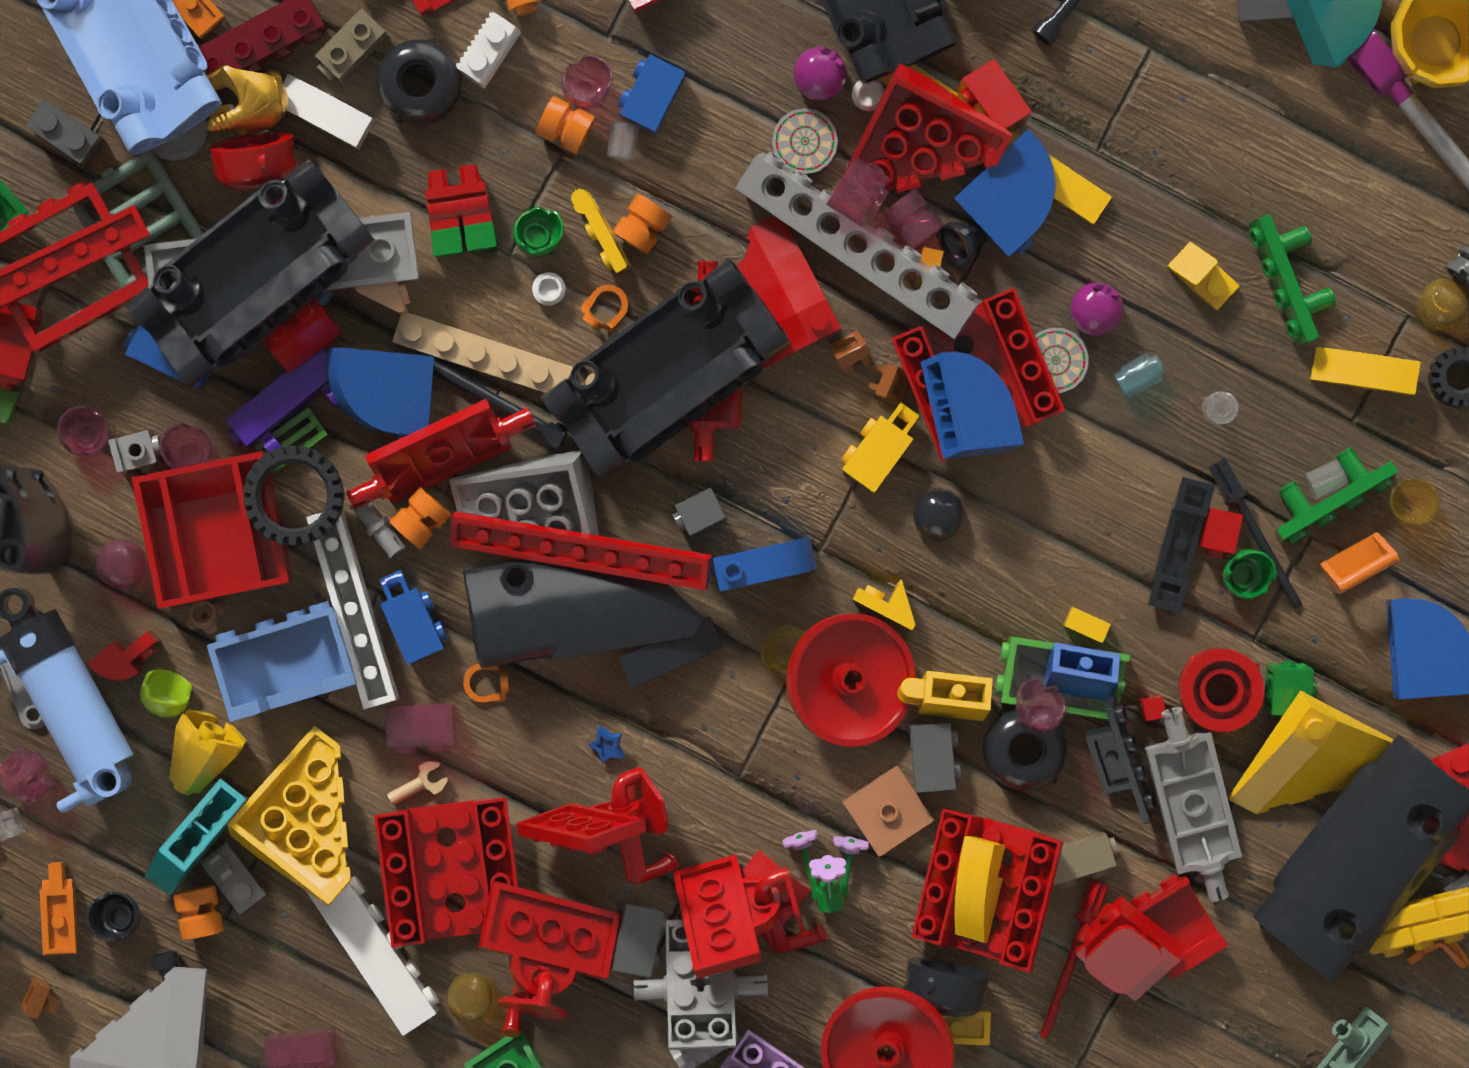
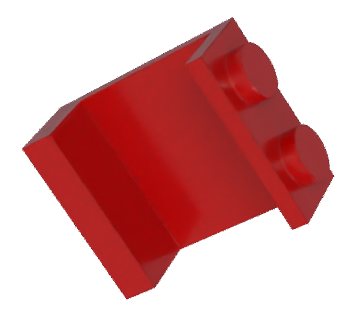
M18 303L36 335L44 310ZM8 306L0 309V388L13 390L14 385L24 387L33 350Z
M1172 874L1159 883L1161 888L1149 894L1148 891H1144L1131 899L1134 907L1180 942L1181 961L1166 973L1171 980L1228 947L1222 934L1217 931L1191 888L1188 878L1184 875L1178 877L1176 874Z

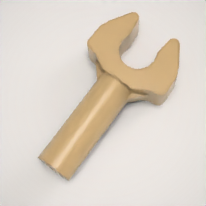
M427 761L419 765L420 772L416 779L387 794L391 803L395 805L423 789L431 791L434 795L442 791L449 780L448 777L442 778L438 782H432L428 778L429 772L439 767L441 762Z

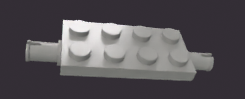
M1181 707L1172 708L1173 715L1167 709L1161 715L1164 719L1168 740L1145 747L1175 869L1178 875L1190 871H1198L1204 877L1208 900L1211 902L1219 901L1218 894L1224 900L1229 897V892L1227 891L1222 870L1228 861L1240 858L1242 854L1212 734L1209 730L1188 735L1183 709Z

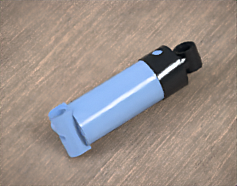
M24 588L3 590L0 593V616L8 621L12 629L0 637V666L8 663L14 675L19 676L77 781L73 783L77 791L58 801V810L64 814L82 803L87 807H91L109 796L125 791L132 782L131 770L125 760L134 754L74 646L75 643L57 610L54 609L40 615L35 610V600L30 591ZM13 595L20 597L23 603L21 611L17 614L13 613L8 606V602ZM109 772L116 778L115 787L108 783L107 775Z

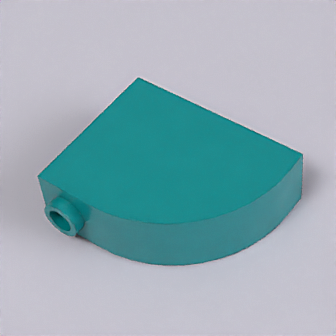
M1286 0L1313 65L1329 66L1331 68L1344 64L1347 61V57L1365 42L1377 22L1382 6V0Z
M220 778L158 850L144 876L171 896L227 828V823L243 806L246 798Z

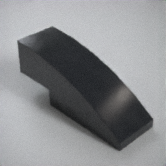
M710 616L703 619L693 637L647 644L618 658L633 688L724 646Z

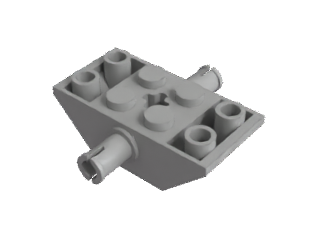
M666 920L667 976H664V979H634V1001L664 999V1002L667 1003L669 1050L736 1048L735 1000H738L739 996H768L767 974L762 976H737V973H734V969L697 979L693 969L683 920ZM705 986L702 992H698L697 987Z

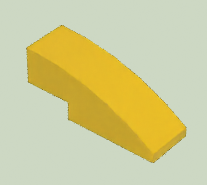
M1315 347L1310 380L1411 396L1416 393L1421 362L1354 351Z
M965 836L956 883L954 917L956 935L983 943L988 942L1003 878L998 877L1006 845L978 837Z

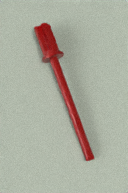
M1094 879L1090 880L1079 913L1074 914L1076 919L1081 920L1077 932L1085 924L1090 925L1098 917L1109 885ZM1075 938L1055 990L1054 1000L1048 1009L1041 1029L1042 1039L1047 1038L1052 1030L1059 1011L1060 1000L1066 992L1078 959L1076 956Z

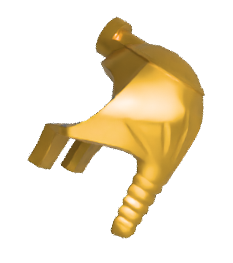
M224 65L212 74L206 75L214 90L229 87L235 92L239 101L236 107L232 104H225L210 115L211 119L205 124L209 131L234 129L237 136L252 135L273 127L285 116L288 107V94L282 83L281 75L277 70L270 69L264 73H257Z

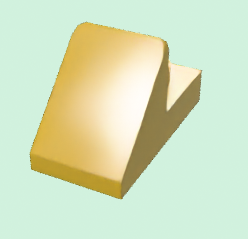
M1191 242L1167 266L1215 311L1239 287L1217 265L1218 261Z
M901 579L897 583L888 603L883 600L885 596L883 592L867 585L865 591L858 587L852 598L853 600L913 630L915 622Z

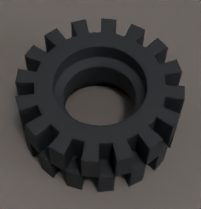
M1456 347L1439 354L1435 362H1432L1429 367L1432 368L1431 373H1428V379L1431 381L1429 388L1434 391L1435 394L1433 396L1437 400L1443 401L1442 404L1458 408L1469 406V387L1464 390H1457L1448 382L1449 370L1454 365L1462 364L1469 368V347Z

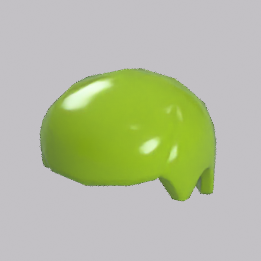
M162 669L149 671L145 675L141 686V703L149 712L161 718H175L186 710L190 702L192 686L183 676L172 671Z

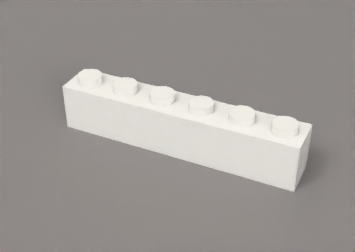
M342 510L335 526L326 535L313 542L357 680L356 686L363 709L397 700L399 695L346 517ZM321 513L306 517L308 525L316 521Z
M356 876L351 878V882L330 906H327L308 893L403 1036L438 1012L439 1009L436 1004L439 1003V999L430 986L424 988L418 979L421 975L418 967L411 958L406 961L399 949L403 946L391 948L390 933L386 931L381 923L384 917L374 903L369 905L362 894L366 891Z

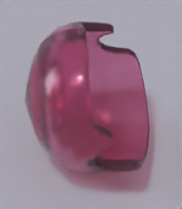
M584 55L579 62L569 64L564 71L561 80L563 95L576 107L594 108L607 99L613 84V74L611 66L602 58Z
M80 405L69 408L60 417L57 433L60 443L70 454L80 458H92L99 455L108 445L110 429L101 413L89 408L87 405Z
M177 423L164 432L160 440V454L164 463L170 469L206 463L212 457V443L201 428Z
M119 539L110 541L96 555L95 570L98 577L111 588H130L138 584L146 574L147 558L143 549L132 540Z
M1034 678L1023 682L1018 689L1015 710L1019 720L1025 726L1035 730L1049 731L1059 726L1066 715V700L1058 692L1056 686L1046 687L1041 683L1040 678Z

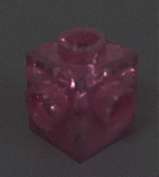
M23 746L18 748L0 764V774L3 778L1 782L2 787L12 797L17 796L29 806H32L55 783L46 770L49 764L45 758L37 751L33 754L30 753Z

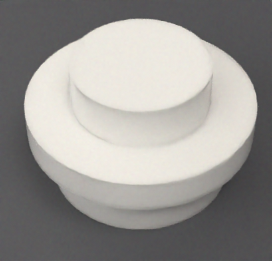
M859 80L853 87L852 99L859 109L873 111L876 110L885 90L878 80L862 84L861 80Z
M546 272L535 279L532 291L539 303L551 306L563 299L566 287L559 275Z

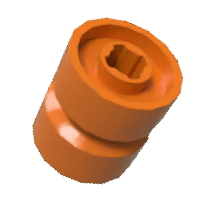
M553 96L538 123L535 134L550 142L558 139L562 148L578 155L593 127L596 116L580 108L572 111L570 103Z
M637 193L627 208L629 216L621 217L612 233L648 256L658 241L656 233L664 232L673 216L651 200Z
M419 487L408 499L409 507H401L389 522L412 544L422 549L433 537L432 529H440L452 514L425 489Z
M216 885L201 886L173 893L176 912L182 914V918L178 921L181 940L205 937L224 931L221 913L215 911V906L219 903Z

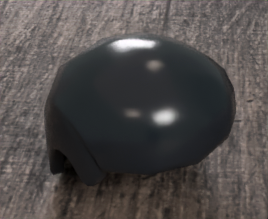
M938 487L926 491L921 495L914 509L913 519L916 529L926 539L944 541L952 538L959 530L964 519L961 499L948 489Z
M110 891L91 901L86 914L88 929L97 938L108 942H118L133 935L138 929L141 913L138 903L129 894Z

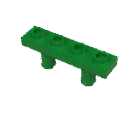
M1271 214L1250 222L1249 236L1251 242L1260 251L1263 259L1261 261L1262 270L1265 276L1272 281L1275 289L1273 292L1274 300L1278 308L1283 309L1287 319L1286 330L1289 337L1295 340L1297 346L1319 338L1311 315L1336 306L1335 295L1331 288H1326L1303 297L1287 257L1288 253L1312 243V237L1308 228L1303 226L1279 235Z
M1352 447L1344 450L1335 458L1350 480L1349 486L1315 506L1314 504H1309L1295 481L1279 489L1278 492L1293 514L1292 520L1276 528L1275 535L1281 545L1288 540L1292 545L1309 535L1307 529L1317 523L1321 528L1337 518L1335 513L1344 507H1347L1349 511L1358 507L1366 501L1364 495L1374 489L1379 494L1394 485L1395 483L1392 479L1396 477L1398 470L1392 461L1371 472V470H1366Z

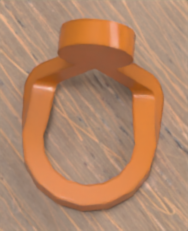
M606 284L598 287L582 304L581 311L584 313L582 318L598 331L603 328L608 332H614L628 311L629 301L626 293L615 285ZM612 291L620 297L622 306L620 312L608 324H605L597 319L590 312V309L602 292Z
M479 664L473 665L464 675V690L469 698L476 702L500 703L505 701L506 693H509L508 674L507 671H504V665L481 668ZM482 669L498 670L500 693L487 696L475 694L470 687L471 676L476 671Z
M1436 940L1433 941L1434 946L1415 951L1413 948L1405 957L1410 964H1414L1426 953L1442 947L1459 967L1464 969L1469 966V960L1457 942L1447 945L1443 941Z

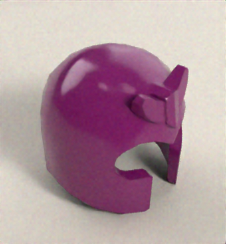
M822 46L808 49L798 57L794 65L793 76L795 85L802 95L811 100H827L833 98L841 91L846 82L847 71L838 52Z
M1091 283L1083 286L1076 292L1070 304L1071 318L1076 327L1087 335L1101 336L1111 333L1118 327L1123 318V300L1120 294L1109 284Z

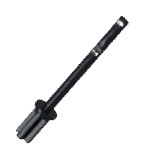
M1226 458L1214 462L1208 469L1226 498L1224 501L1225 505L1234 502L1239 513L1243 515V520L1261 552L1266 553L1274 561L1277 580L1293 608H1298L1302 605L1299 596L1242 498L1248 493V490H1243Z

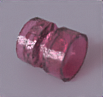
M917 189L909 192L882 214L892 229H900L899 238L904 245L913 249L930 238L944 225L934 211H926L927 202Z

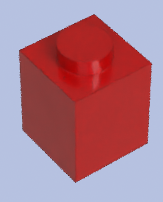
M1209 508L1207 517H1205L1198 547L1206 548L1205 555L1225 559L1226 553L1235 554L1243 515Z

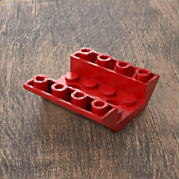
M1015 287L983 300L960 335L956 338L960 336L970 338L973 348L969 355L985 362L1002 379L1015 404L1020 428H1025L1064 412L1065 408ZM929 323L891 338V341L941 462L948 459H943L921 362L940 353L956 352L954 349L956 338L953 339L935 325Z
M507 797L473 799L413 807L374 815L391 948L424 944L427 940L481 933L492 883L497 881L519 887ZM448 827L455 831L456 841L453 845L444 846L439 842L438 832L440 829ZM458 893L465 899V907L461 911H452L448 908L446 900L450 894Z
M943 808L911 937L939 946L956 947L999 960V964L1032 973L1064 841L1047 834L990 818ZM965 836L978 837L1006 845L1005 850H1011L1014 856L1013 863L1008 868L1004 867L1001 862L998 877L1003 878L994 913L998 920V925L993 932H990L987 943L955 934L956 883Z

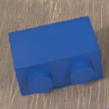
M650 54L647 61L642 59L639 61L632 76L637 80L631 91L625 89L617 107L622 109L620 112L621 118L656 135L686 77V72Z
M1055 642L1046 661L1044 690L1108 701V696L1113 694L1118 684L1120 654Z

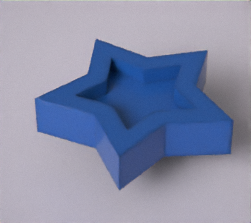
M601 725L597 731V739L588 746L598 752L602 764L610 757L618 759L625 757L620 746L622 734H611Z

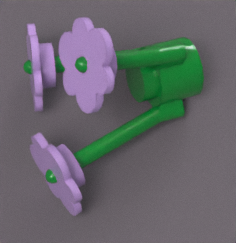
M817 830L799 832L794 836L783 839L784 848L792 846L793 850H800L811 885L812 898L818 901V910L824 913H835L843 910L844 898L849 896L848 882L853 854H859L860 850H868L869 842L854 837L835 836L833 837L834 845L841 847L840 850L846 853L845 859H833L832 856L826 855L822 859L811 861L807 847L811 846V841L817 838ZM837 877H842L840 885L839 881L835 880ZM816 878H820L822 880L819 884L820 886H818Z

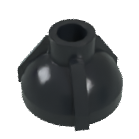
M948 222L939 228L936 238L938 239L941 251H944L943 255L954 266L960 267V270H964L971 265L979 249L978 243L984 240V233L977 224L966 226L960 222Z

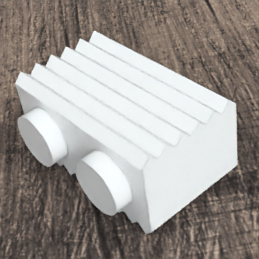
M494 12L489 13L490 18L485 19L486 23L482 24L483 29L478 30L479 35H474L475 40L471 41L472 46L467 47L468 51L463 52L464 57L460 58L461 63H456L457 69L462 75L484 89L521 34L516 26Z

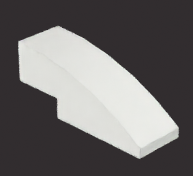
M288 74L283 83L288 94V107L286 111L359 150L374 123L373 118Z

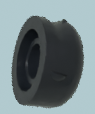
M413 39L398 44L384 56L377 73V88L384 105L395 116L399 124L406 122L413 125H428L443 119L454 109L461 93V75L452 56L443 47L436 44V39ZM416 67H424L432 71L435 80L432 90L421 97L408 94L403 84L404 77L408 71Z
M1017 707L1007 711H998L999 715L988 727L983 740V756L992 777L996 778L1003 785L1018 791H1033L1041 789L1050 783L1055 784L1057 776L1062 771L1067 758V742L1059 724L1046 713L1030 707ZM1029 733L1038 739L1041 751L1035 762L1029 765H1021L1013 761L1010 755V745L1016 736Z
M921 957L908 959V976L903 986L904 990L924 998L942 1016L967 1018L981 1011L985 1003L990 979L987 973L969 966L938 959Z

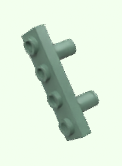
M1365 1006L1352 1024L1342 1019L1334 1024L1332 1033L1339 1040L1317 1068H1363L1394 1028Z

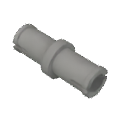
M372 502L357 510H354L352 505H350L351 510L355 512L366 526L367 535L369 537L373 536L389 559L397 556L407 547L389 525V518L387 516L383 517Z

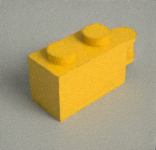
M900 402L888 420L883 416H880L877 421L870 418L859 433L864 436L862 442L857 448L851 444L840 461L845 464L841 470L869 491L875 493L912 442L913 438L907 435V433L920 415ZM897 416L907 423L903 430L892 424Z
M926 671L922 679H905L898 689L897 696L905 704L918 705V714L984 721L991 710L993 678Z

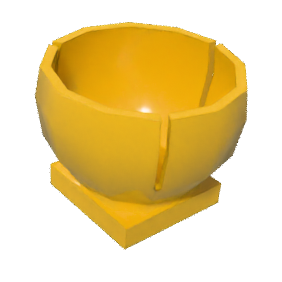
M1402 0L1393 21L1390 23L1392 54L1404 73L1410 78L1411 84L1422 83L1431 88L1459 87L1469 82V0Z

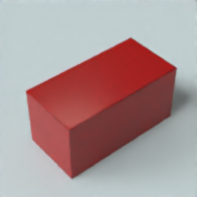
M1155 695L1138 699L1142 720L1151 721L1163 718L1161 713L1165 711V705L1162 696Z

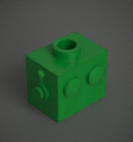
M1285 660L1283 663H1266L1264 709L1271 715H1281L1283 717L1300 690L1316 698L1317 682L1313 679L1314 669L1305 663H1293L1290 660Z

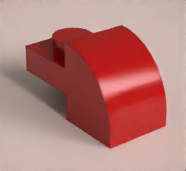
M151 630L144 633L126 649L119 641L112 642L87 664L98 675L109 680L119 681L133 678L144 672L136 661L139 659L143 663L158 650L154 646L161 640Z

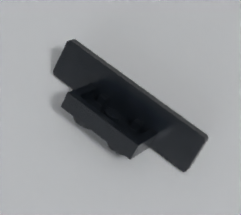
M1116 695L1108 696L1106 713L1111 726L1088 730L1085 738L1104 794L1132 789L1143 824L1151 823L1153 811L1157 809L1154 793L1147 790L1145 784L1147 782L1146 769L1143 762L1138 763L1135 754L1138 751L1137 742L1134 734H1129L1126 724H1128L1126 708L1123 704L1119 705Z

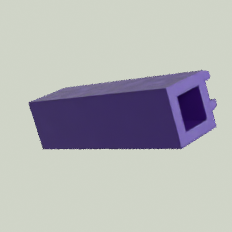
M324 349L320 350L291 373L286 371L226 420L231 426L227 433L239 447L245 444L252 450L259 442L264 445L268 452L283 447L272 433L322 392L326 394L334 406L340 407L330 388L327 373L328 354Z

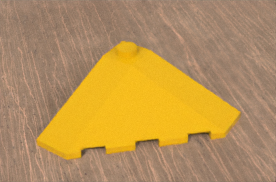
M1300 690L1228 799L1255 814L1269 811V808L1288 803L1292 805L1313 799L1314 796L1334 791L1335 793L1342 791L1365 764L1373 761L1376 762L1394 739Z
M314 725L227 823L230 836L252 854L321 902L330 906L351 882L350 867H346L345 849H348L346 822L342 820L341 805L345 804L343 778L339 777L338 760H341L340 745Z

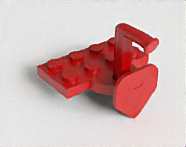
M641 767L628 770L618 776L612 789L611 800L589 807L569 803L516 823L518 836L531 838L533 842H548L551 846H565L571 851H586L588 855L603 853L607 851V846L619 844L625 877L633 885L642 884L679 868L677 859L670 853H665L664 858L645 866L639 834L643 832L654 834L666 832L668 829V817L662 795Z
M735 854L673 872L693 969L697 979L761 962L762 958L756 936L764 932L770 949L776 953H786L829 940L828 934L821 924H817L816 928L805 932L788 865L783 866L781 870L770 872L762 878H743L739 861ZM786 884L788 891L781 892L780 895L776 886ZM794 910L800 933L787 937L781 915L784 912Z
M497 881L492 883L478 948L510 956L509 970L515 985L512 988L511 997L499 998L497 1002L498 1006L508 1009L505 1027L502 1028V1033L505 1036L518 1037L521 1035L519 1028L522 1013L552 1020L566 1018L567 1012L552 1005L550 1002L552 995L563 992L572 983L575 973L601 980L608 979L621 914Z

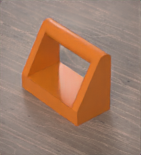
M1375 532L1318 565L1332 591L1342 594L1400 562V558L1378 532Z

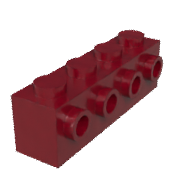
M285 0L201 45L199 49L207 62V69L204 72L206 75L212 74L226 65L235 69L260 73L265 69L263 64L274 58L276 62L286 59L294 53L293 48L302 43L305 46H309L323 38L322 32L328 29L312 0ZM230 88L219 89L217 92L222 93Z

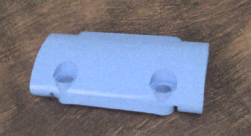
M37 0L93 99L100 115L110 119L113 125H115V129L129 154L137 155L172 140L199 124L221 106V100L204 72L207 69V62L172 0Z

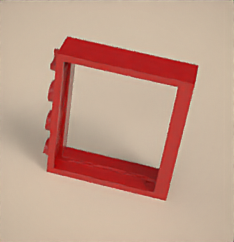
M81 182L66 191L68 195L58 201L55 198H51L38 205V212L28 217L22 214L7 223L8 228L0 232V246L87 199H90L101 220L110 217L111 214L94 184L91 182L85 185L84 182ZM130 247L121 250L120 253L135 277V281L36 335L18 303L14 302L8 305L10 312L35 355L124 308L128 301L149 286L148 279Z

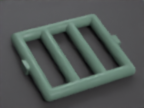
M151 150L139 154L117 169L113 167L101 173L102 178L93 183L100 195L147 166L157 183L110 211L111 216L132 205H135L136 209L139 210L165 194L174 211L147 227L150 237L130 246L132 252L181 222L192 239H197L204 234L159 159ZM90 199L72 207L84 229L101 221V218L95 221L85 204ZM119 251L105 258L104 261L122 288L136 279L133 275L130 277L120 262L123 256ZM147 267L142 270L148 279Z

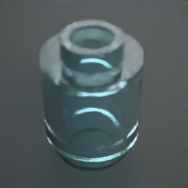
M1145 352L1119 368L1120 371L1114 374V378L1127 398L1133 394L1137 396L1163 381L1161 374L1165 372V368L1156 354L1150 357Z

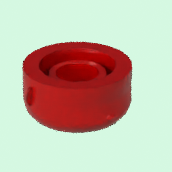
M280 131L261 132L237 136L213 144L210 147V154L216 180L224 188L233 191H255L261 189L269 181H284L286 176L297 168V160L293 157L292 151L294 145L293 135Z
M1211 648L1191 656L1184 666L1178 681L1179 701L1184 712L1189 717L1186 721L1196 723L1205 729L1216 732H1230L1248 724L1257 715L1264 698V682L1259 671V663H1253L1247 656L1238 651L1225 648ZM1216 674L1228 675L1235 684L1234 697L1225 705H1213L1206 696V684Z

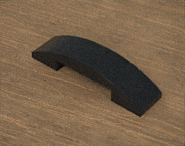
M1182 476L1159 552L1148 605L1181 613L1189 584L1188 577L1205 517H1207L1215 489L1214 484Z

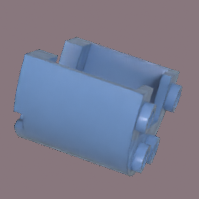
M328 601L310 606V614H306L305 609L286 614L287 621L275 624L273 618L254 624L256 631L236 636L235 631L232 630L215 636L216 642L207 645V649L230 722L357 684L334 606L330 607Z

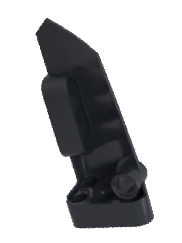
M518 560L463 570L477 662L481 668L549 657V659H563L693 637L704 619L669 584L549 563H523ZM513 568H520L524 573L522 581L516 585L509 584L506 579L507 573Z

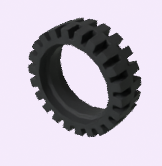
M285 446L266 453L253 465V468L246 477V483L243 488V503L249 520L263 536L284 545H304L320 539L335 526L344 507L345 492L338 470L324 455L307 447ZM293 462L306 464L317 471L325 483L327 492L325 509L319 518L307 527L297 529L281 527L272 521L263 509L261 499L263 483L270 472L280 465Z

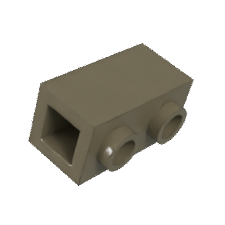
M361 8L315 55L321 62L317 68L330 81L336 77L343 83L388 35Z
M1103 831L1063 844L1053 886L1059 884L1060 889L1078 884V878L1086 875H1091V878L1095 879L1110 874L1109 868L1117 866L1114 858L1120 856L1114 837L1108 839L1107 834Z

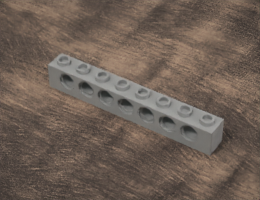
M763 152L755 156L735 189L953 339L960 335L981 304V301L975 298L977 293L972 288L962 283L959 286L948 279L950 275L944 269L934 264L930 267L921 261L922 255L909 246L904 248L893 241L895 237L890 232L881 227L875 229L867 224V217L853 208H850L848 211L838 204L840 199L828 190L823 189L821 192L811 185L813 181L807 175L800 171L793 173L784 167L785 161L772 152L765 154ZM774 177L780 178L785 184V191L782 195L776 194L771 187ZM801 196L811 200L813 207L810 213H804L799 208L798 202ZM828 215H833L839 220L840 228L838 232H832L827 228L826 218ZM855 234H861L866 238L867 248L865 251L855 248L853 244ZM882 253H889L893 256L895 260L893 269H886L881 265L880 257ZM909 272H916L922 277L921 288H914L908 283L907 277ZM936 291H944L949 295L950 304L948 307H942L936 303Z

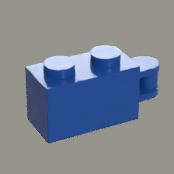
M401 569L380 578V583L388 599L380 605L406 664L408 665L446 648L444 641L448 640V636L441 621L435 623L430 611L435 609L429 593L427 591L422 593L420 587L411 590ZM401 584L405 593L394 597L391 588Z

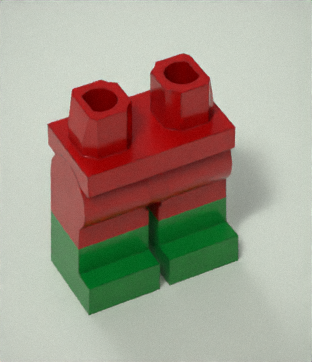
M476 164L459 167L461 185L449 186L446 169L428 172L429 190H425L430 221L433 257L435 258L465 253L460 224L462 220L468 252L499 248L487 185L485 181H482Z

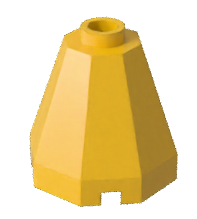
M188 709L185 714L181 715L175 727L169 779L174 783V788L178 792L185 795L199 794L242 751L247 740L234 726L226 722L225 728H222L215 724L218 717L201 711Z

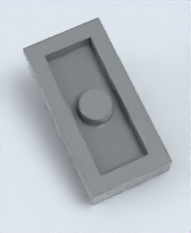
M225 842L200 862L239 915L267 894L228 842Z

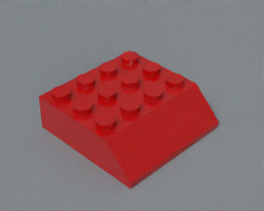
M264 451L132 477L158 609L294 582L287 545L274 542L257 531L249 520L243 503V488L246 483V477L256 461L265 455ZM270 472L263 483L261 493L263 509L272 521L283 527L275 485Z

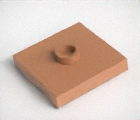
M898 765L842 801L879 857L934 821Z

